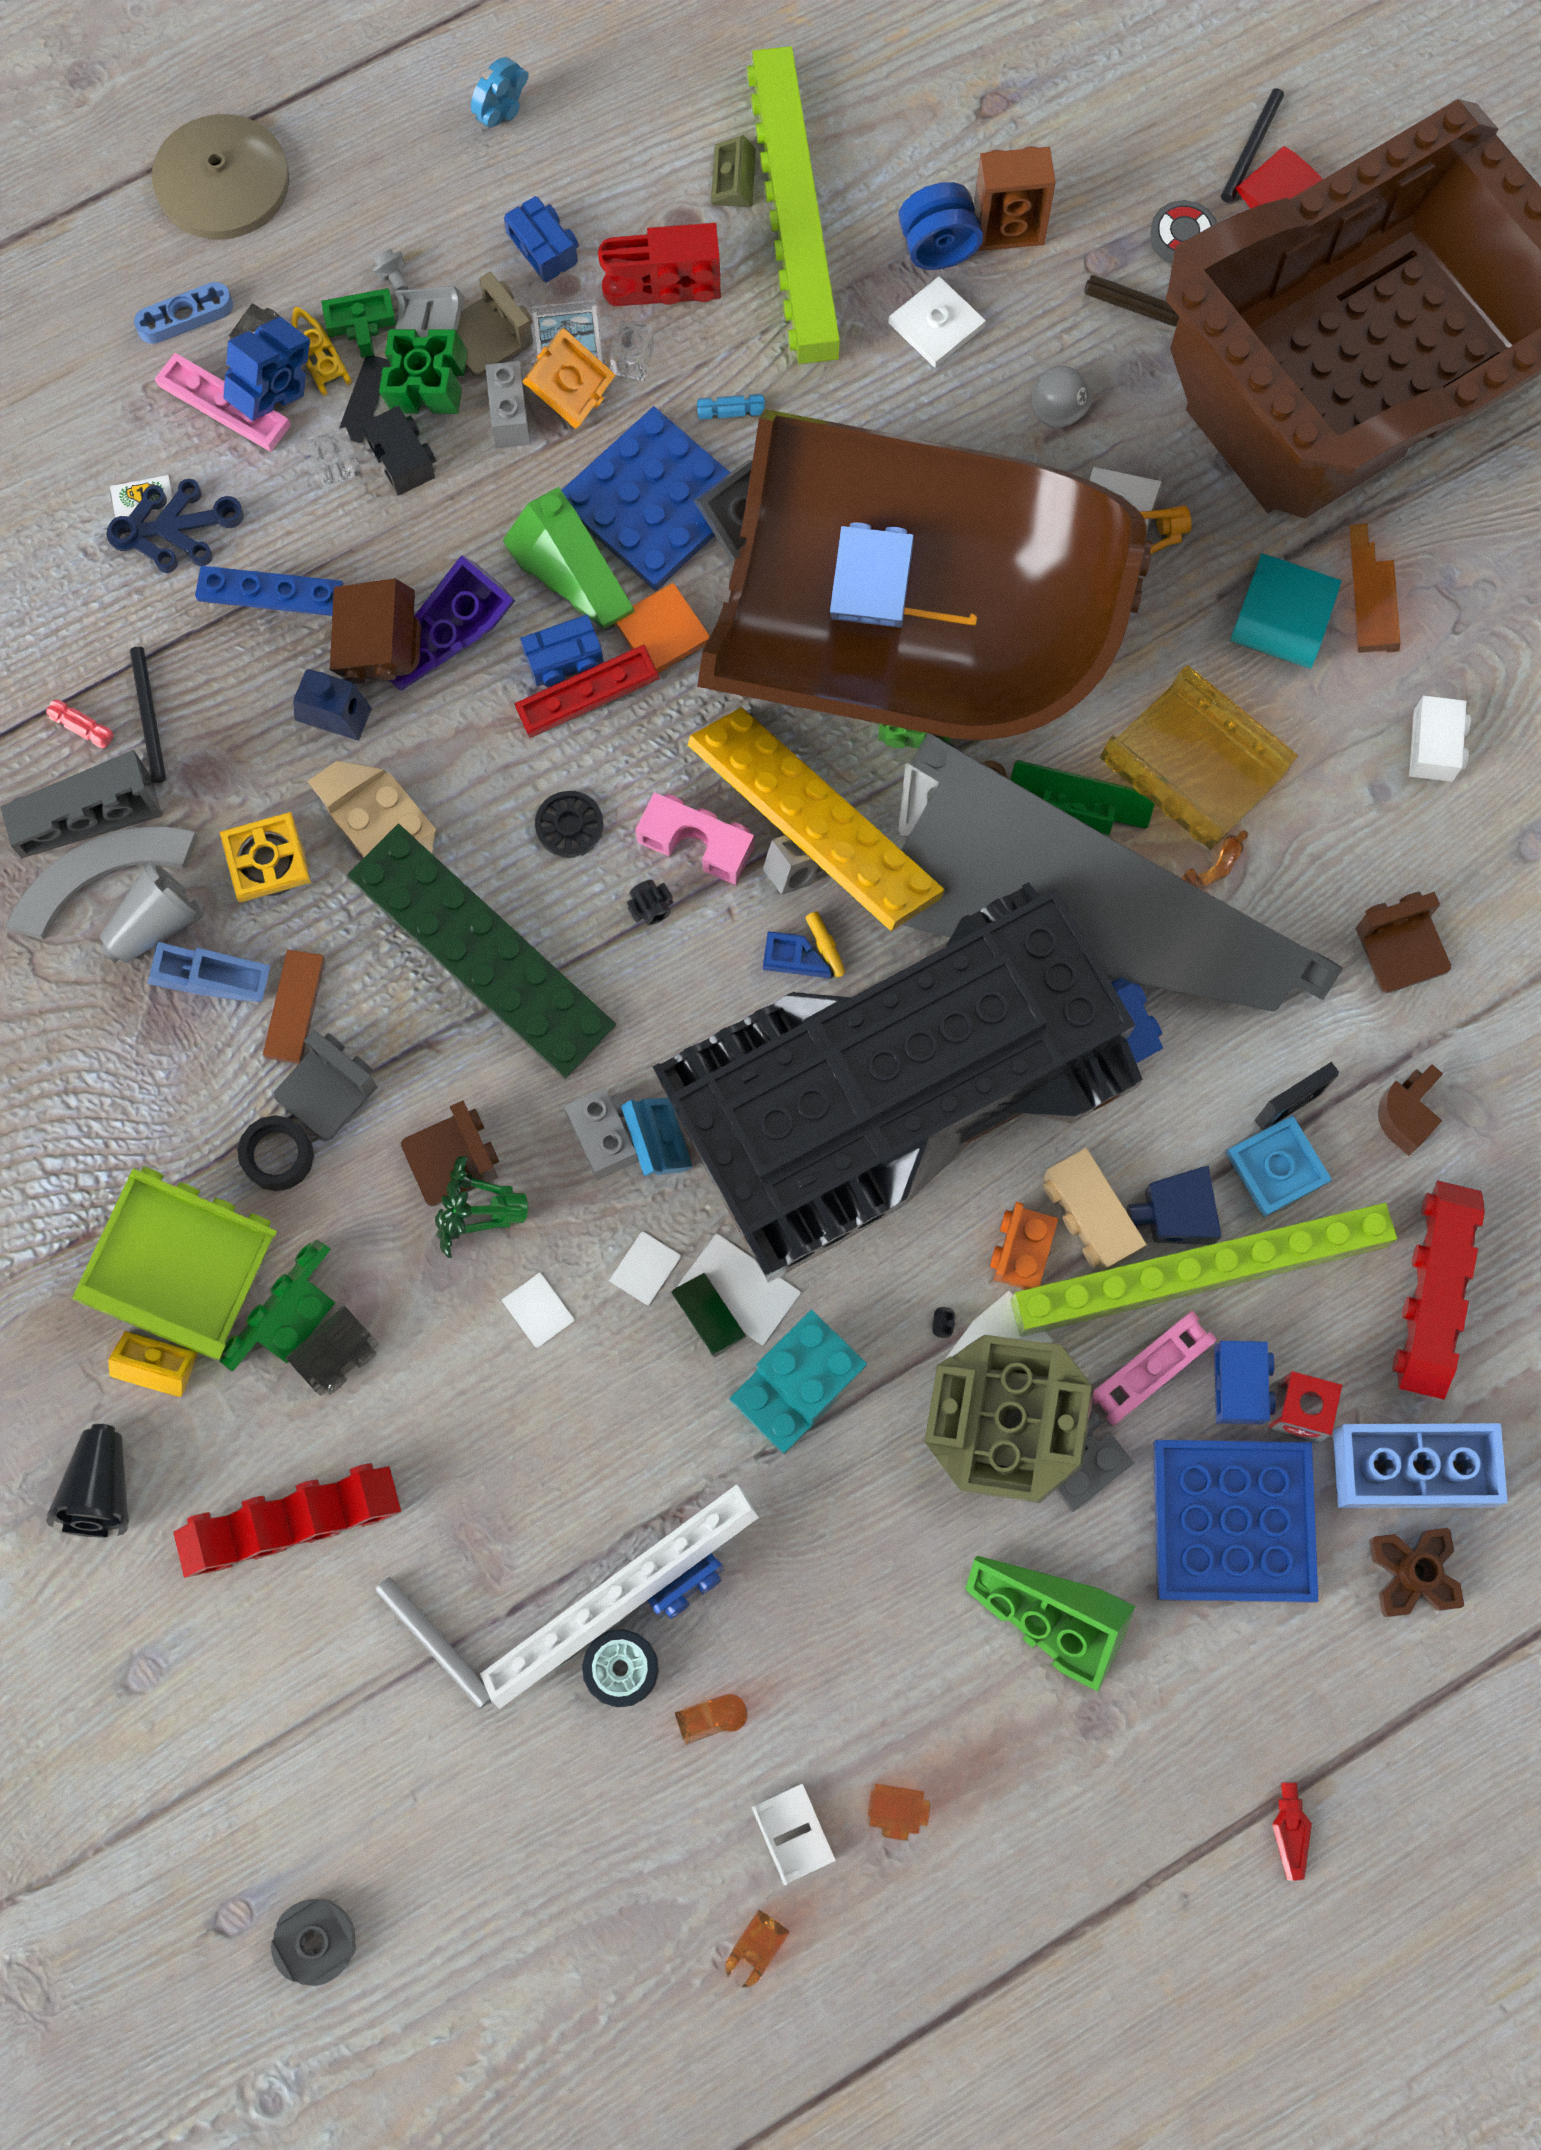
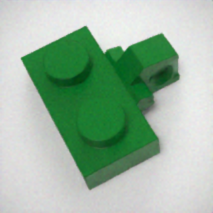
M389 288L321 301L328 337L347 334L349 341L356 339L361 358L375 355L371 336L379 335L378 328L396 325Z

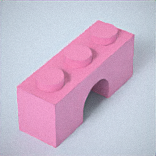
M654 792L635 829L637 843L669 857L677 843L685 838H697L703 841L707 846L702 858L703 871L734 885L737 884L754 850V835L750 834L751 832L748 828L734 822L730 825L717 819L715 814L706 809L698 808V810L685 806L681 799L671 794L662 796Z

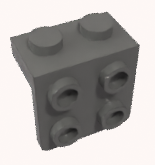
M313 1030L304 1040L310 1052L274 1091V1098L320 1138L328 1141L337 1134L377 1089V1085L370 1075L373 1069L358 1056H355L353 1060L347 1057L342 1052L345 1048L344 1045L330 1033L323 1037L316 1030Z

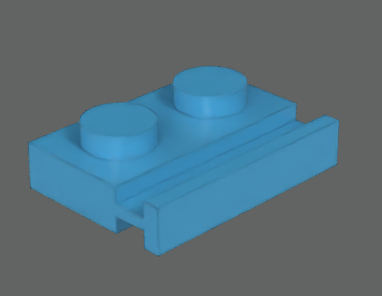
M668 1098L642 1099L638 1102L630 1100L621 1106L644 1176H649L653 1173H656V1175L683 1173L693 1167L674 1108Z

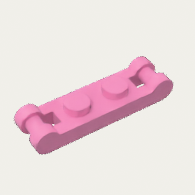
M1193 1310L1094 1390L1092 1402L1094 1405L1099 1404L1108 1416L1105 1418L1112 1427L1218 1340L1211 1331L1207 1333L1198 1323L1200 1318ZM1184 1332H1187L1195 1342L1190 1348L1179 1337ZM1117 1387L1128 1398L1121 1405L1110 1394Z

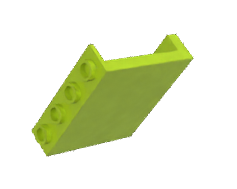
M142 1166L141 1171L133 1168L71 1300L209 1358L219 1360L226 1346L227 1337L269 1244L277 1231L269 1228L271 1221L253 1213H250L249 1217L246 1218L235 1213L236 1206L219 1198H214L213 1202L198 1197L200 1190L188 1184L178 1182L177 1187L162 1181L164 1175L156 1170Z

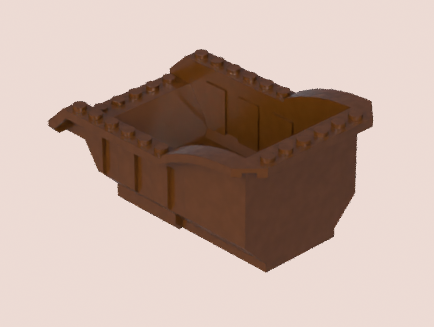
M1457 99L1290 200L1284 198L1238 213L1176 246L1165 300L1179 316L1170 350L1188 401L1186 411L1267 514L1277 509L1304 519L1405 457L1410 447L1426 437L1434 439L1459 422L1475 416L1541 374V186L1496 135L1498 131L1497 126L1477 103Z

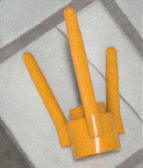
M1186 505L1154 511H1139L1144 519H1156L1158 532L1161 535L1166 534L1167 538L1151 545V554L1169 545L1181 543V534L1191 531V515Z

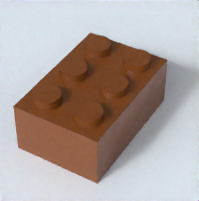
M1030 146L1018 150H992L980 153L974 197V214L979 219L983 242L977 251L1045 244L1056 184L1050 146L1039 148Z

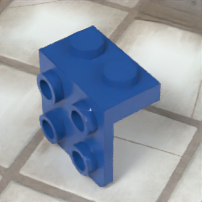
M710 1553L647 1601L660 1619L666 1614L670 1619H673L690 1605L686 1600L698 1590L704 1595L722 1581L719 1574L724 1571L723 1566Z

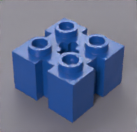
M278 317L260 325L254 334L248 331L228 340L226 364L230 368L225 374L223 398L254 421L272 412L274 404L277 402L285 406L303 397L306 373L301 370V365L308 362L310 339L282 317Z

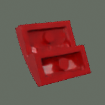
M1283 146L1235 189L1251 209L1284 198L1290 200L1323 179L1300 156L1286 146Z

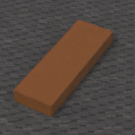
M287 949L263 1051L265 1058L298 1064L303 1060L306 1047L304 1040L309 1034L325 963L323 955Z

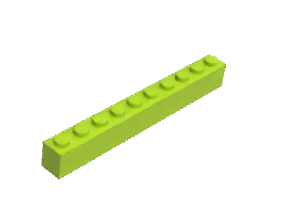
M792 46L752 50V65L746 67L748 86L755 87L756 93L751 94L753 116L759 115L760 123H755L757 144H764L765 150L760 152L762 173H768L769 181L764 182L766 202H773L774 210H769L771 232L777 231L778 240H774L775 260L782 261L783 269L778 270L780 291H787L788 299L783 300L785 321H791L793 329L788 330L789 350L796 351L798 364L839 360L840 339Z
M1382 1203L1014 1293L1010 1301L1020 1337L1385 1249L1397 1240V1236L1387 1204Z

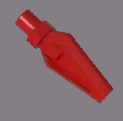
M1281 1782L1282 1799H1278L1280 1812L1274 1819L1272 1827L1286 1880H1305L1312 1823L1302 1811V1799L1298 1798L1297 1782Z

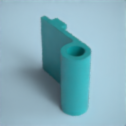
M1261 553L1229 641L1311 669L1319 652L1342 580Z

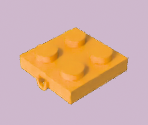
M562 328L556 333L549 345H545L541 349L542 351L536 356L538 360L522 382L576 429L582 424L592 408L596 409L604 399L602 394L616 374L565 328Z

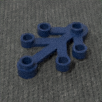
M184 479L178 485V492L155 521L144 522L152 509L159 510L166 505L167 497L160 486L151 485L144 490L142 500L128 517L119 516L109 523L106 535L114 549L119 551L136 549L152 559L161 572L170 573L178 565L174 552L168 548L160 549L146 538L159 535L188 553L195 565L206 566L213 558L208 544L201 541L197 542L180 531L220 524L225 528H235L242 522L244 512L236 498L224 496L215 502L213 510L179 516L188 503L197 502L202 495L201 489L194 479ZM195 488L192 494H184L186 489ZM152 495H161L158 500L150 501ZM229 512L236 513L231 518H224L225 515ZM123 533H131L128 537L120 539ZM198 551H206L203 557H195ZM171 557V561L168 564L160 563L163 558Z

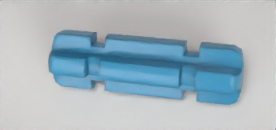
M751 394L749 398L745 399L744 395L716 397L717 401H712L711 397L697 400L699 419H713V415H718V418L745 416V413L749 412L751 416L761 415L765 409V400L762 394Z

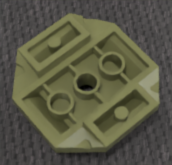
M983 1335L953 1357L950 1356L937 1364L924 1443L962 1492L1041 1503L1083 1467L1094 1388L1060 1344ZM1012 1411H1021V1423L1015 1428H1006V1416Z

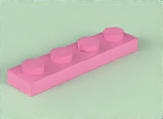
M177 353L173 354L155 378L160 388L270 452L291 426L288 418L274 410L252 421L223 398L225 381Z

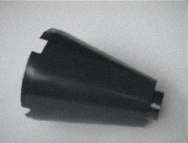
M93 1424L91 1429H86L82 1432L47 1513L46 1522L48 1526L53 1528L54 1521L63 1524L62 1532L84 1537H108V1530L118 1529L117 1536L127 1532L129 1520L122 1436L115 1432V1427L108 1424Z

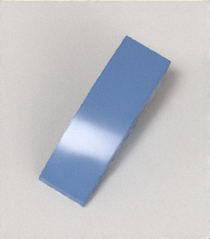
M158 942L147 984L205 996L262 1002L270 965L198 947L193 951Z

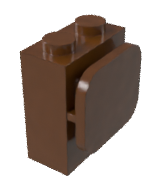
M396 578L334 587L329 670L343 677V680L353 684H363L365 679L394 680L396 676L411 674L419 663L421 624L419 619L414 616L415 590Z

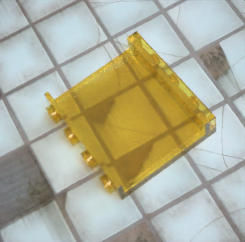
M1186 665L1178 673L1173 684L1118 737L1112 735L1109 738L1099 758L1112 771L1118 773L1134 786L1138 793L1146 796L1157 805L1167 817L1175 820L1187 830L1196 841L1212 850L1286 776L1299 755L1189 665Z

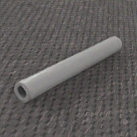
M390 1577L382 1581L376 1587L375 1592L479 1709L485 1706L491 1699L482 1680Z

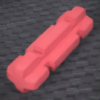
M59 699L53 700L46 710L50 719L59 724L63 723L64 727L87 740H92V743L100 748H107L114 738L111 729L102 724H97L94 719L75 708H69L68 704Z

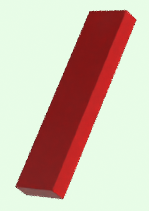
M645 644L520 700L514 703L529 738H532L659 680L660 677Z

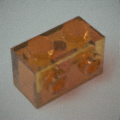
M872 1782L866 1820L867 1825L883 1828V1837L908 1841L909 1833L919 1834L920 1825L927 1826L930 1801L924 1800V1791Z

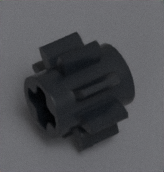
M650 879L639 883L629 892L632 899L627 901L628 910L636 923L644 919L646 924L651 926L663 921L670 915L671 910L668 906L674 902L672 900L673 896L665 883L656 886L655 882Z

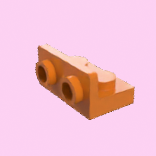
M1016 1201L1012 1211L1005 1210L999 1230L1006 1233L1002 1247L995 1245L989 1267L996 1269L993 1280L1026 1290L1039 1287L1041 1284L1058 1218L1023 1208L1024 1203Z

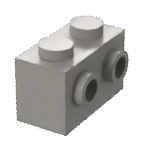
M605 1087L564 1105L566 1115L597 1181L638 1162L629 1129L625 1130L620 1117L624 1116L620 1100L617 1095L610 1097Z

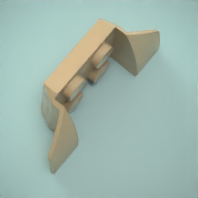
M335 761L307 781L326 805L333 821L363 857L398 823L429 852H433L436 828L390 773H385V770Z

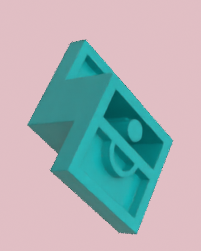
M811 1309L756 1364V1372L729 1398V1401L784 1455L838 1401L839 1394L867 1367V1363Z

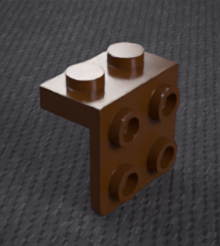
M1414 892L1399 900L1400 903L1387 907L1386 903L1377 904L1365 911V916L1355 928L1380 989L1383 992L1391 993L1443 976L1450 971L1451 963L1431 919V916L1440 906L1435 892L1423 896L1421 892Z
M464 1100L449 1106L453 1113L452 1117L405 1137L401 1141L402 1150L426 1203L432 1207L442 1203L441 1197L443 1195L448 1196L446 1187L452 1180L450 1172L454 1169L455 1160L458 1156H468L464 1170H466V1173L472 1174V1178L485 1182L499 1178L493 1166L500 1162L491 1141L483 1144L478 1133L485 1129L476 1108L468 1111ZM470 1186L469 1189L461 1187L460 1193L463 1191L468 1192L475 1189V1187Z

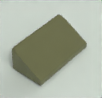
M744 135L715 144L711 203L713 205L747 207L753 204L756 149Z

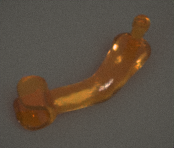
M1245 830L1240 831L1237 837L1228 835L1224 839L1219 859L1215 866L1200 874H1197L1194 868L1189 869L1184 873L1182 879L1202 889L1206 885L1225 878L1244 849L1242 841L1248 837V832Z

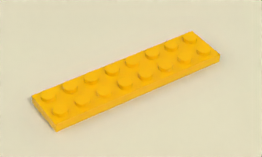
M740 707L690 735L688 746L890 931L895 930L942 898L945 891L942 886L744 708Z

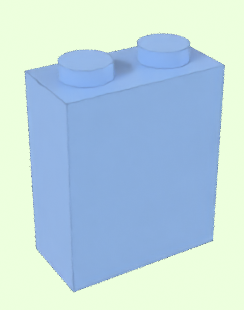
M851 523L850 527L841 526L830 607L832 620L902 628L913 551L912 534H907L906 529L899 527H887L885 531L871 530V526L864 523Z

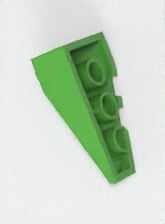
M557 487L529 502L503 539L504 545L519 567L527 574H533L544 582L545 587L553 593L558 592L569 600L572 606L584 615L588 614L589 618L603 629L634 613V608L577 512L561 489Z
M978 1555L973 1561L965 1588L967 1592L1001 1621L1009 1620L1025 1634L1023 1640L1032 1648L1037 1644L1054 1659L1052 1665L1062 1674L1097 1692L1101 1688L1126 1636L1136 1607L1100 1588Z

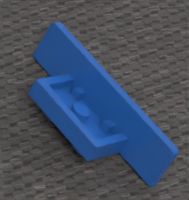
M201 566L195 597L199 602L332 616L334 587L343 586L344 584L340 580Z

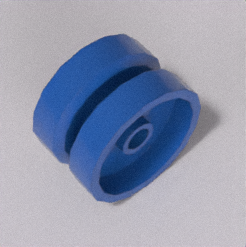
M955 182L933 184L913 193L903 202L898 211L899 223L902 233L907 240L910 259L916 267L925 270H941L955 266L972 256L982 244L983 232L979 219L974 214L975 207L971 194L964 185Z

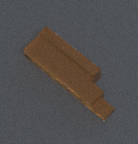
M1368 523L1349 525L1358 653L1387 650V653L1400 652L1401 640L1394 560L1376 561L1375 543H1369Z

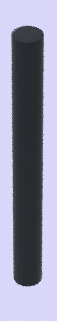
M1274 88L1271 91L1221 194V199L1224 202H1233L1237 194L1235 188L1243 182L1284 97V92L1281 89Z
M133 647L130 649V656L152 782L160 783L166 780L145 651L143 647Z

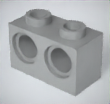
M520 361L485 365L491 426L496 448L531 445Z

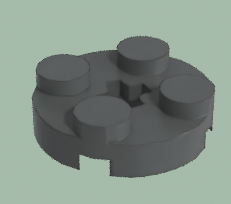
M308 1899L288 1908L280 1916L271 1942L272 1958L279 1972L288 1980L308 1986L322 1985L335 1979L346 1969L356 1951L355 1929L350 1917L340 1906L328 1899ZM309 1930H312L315 1935L321 1933L324 1941L320 1944L322 1950L318 1954L313 1949L306 1951L303 1947V1944L308 1940L306 1933Z

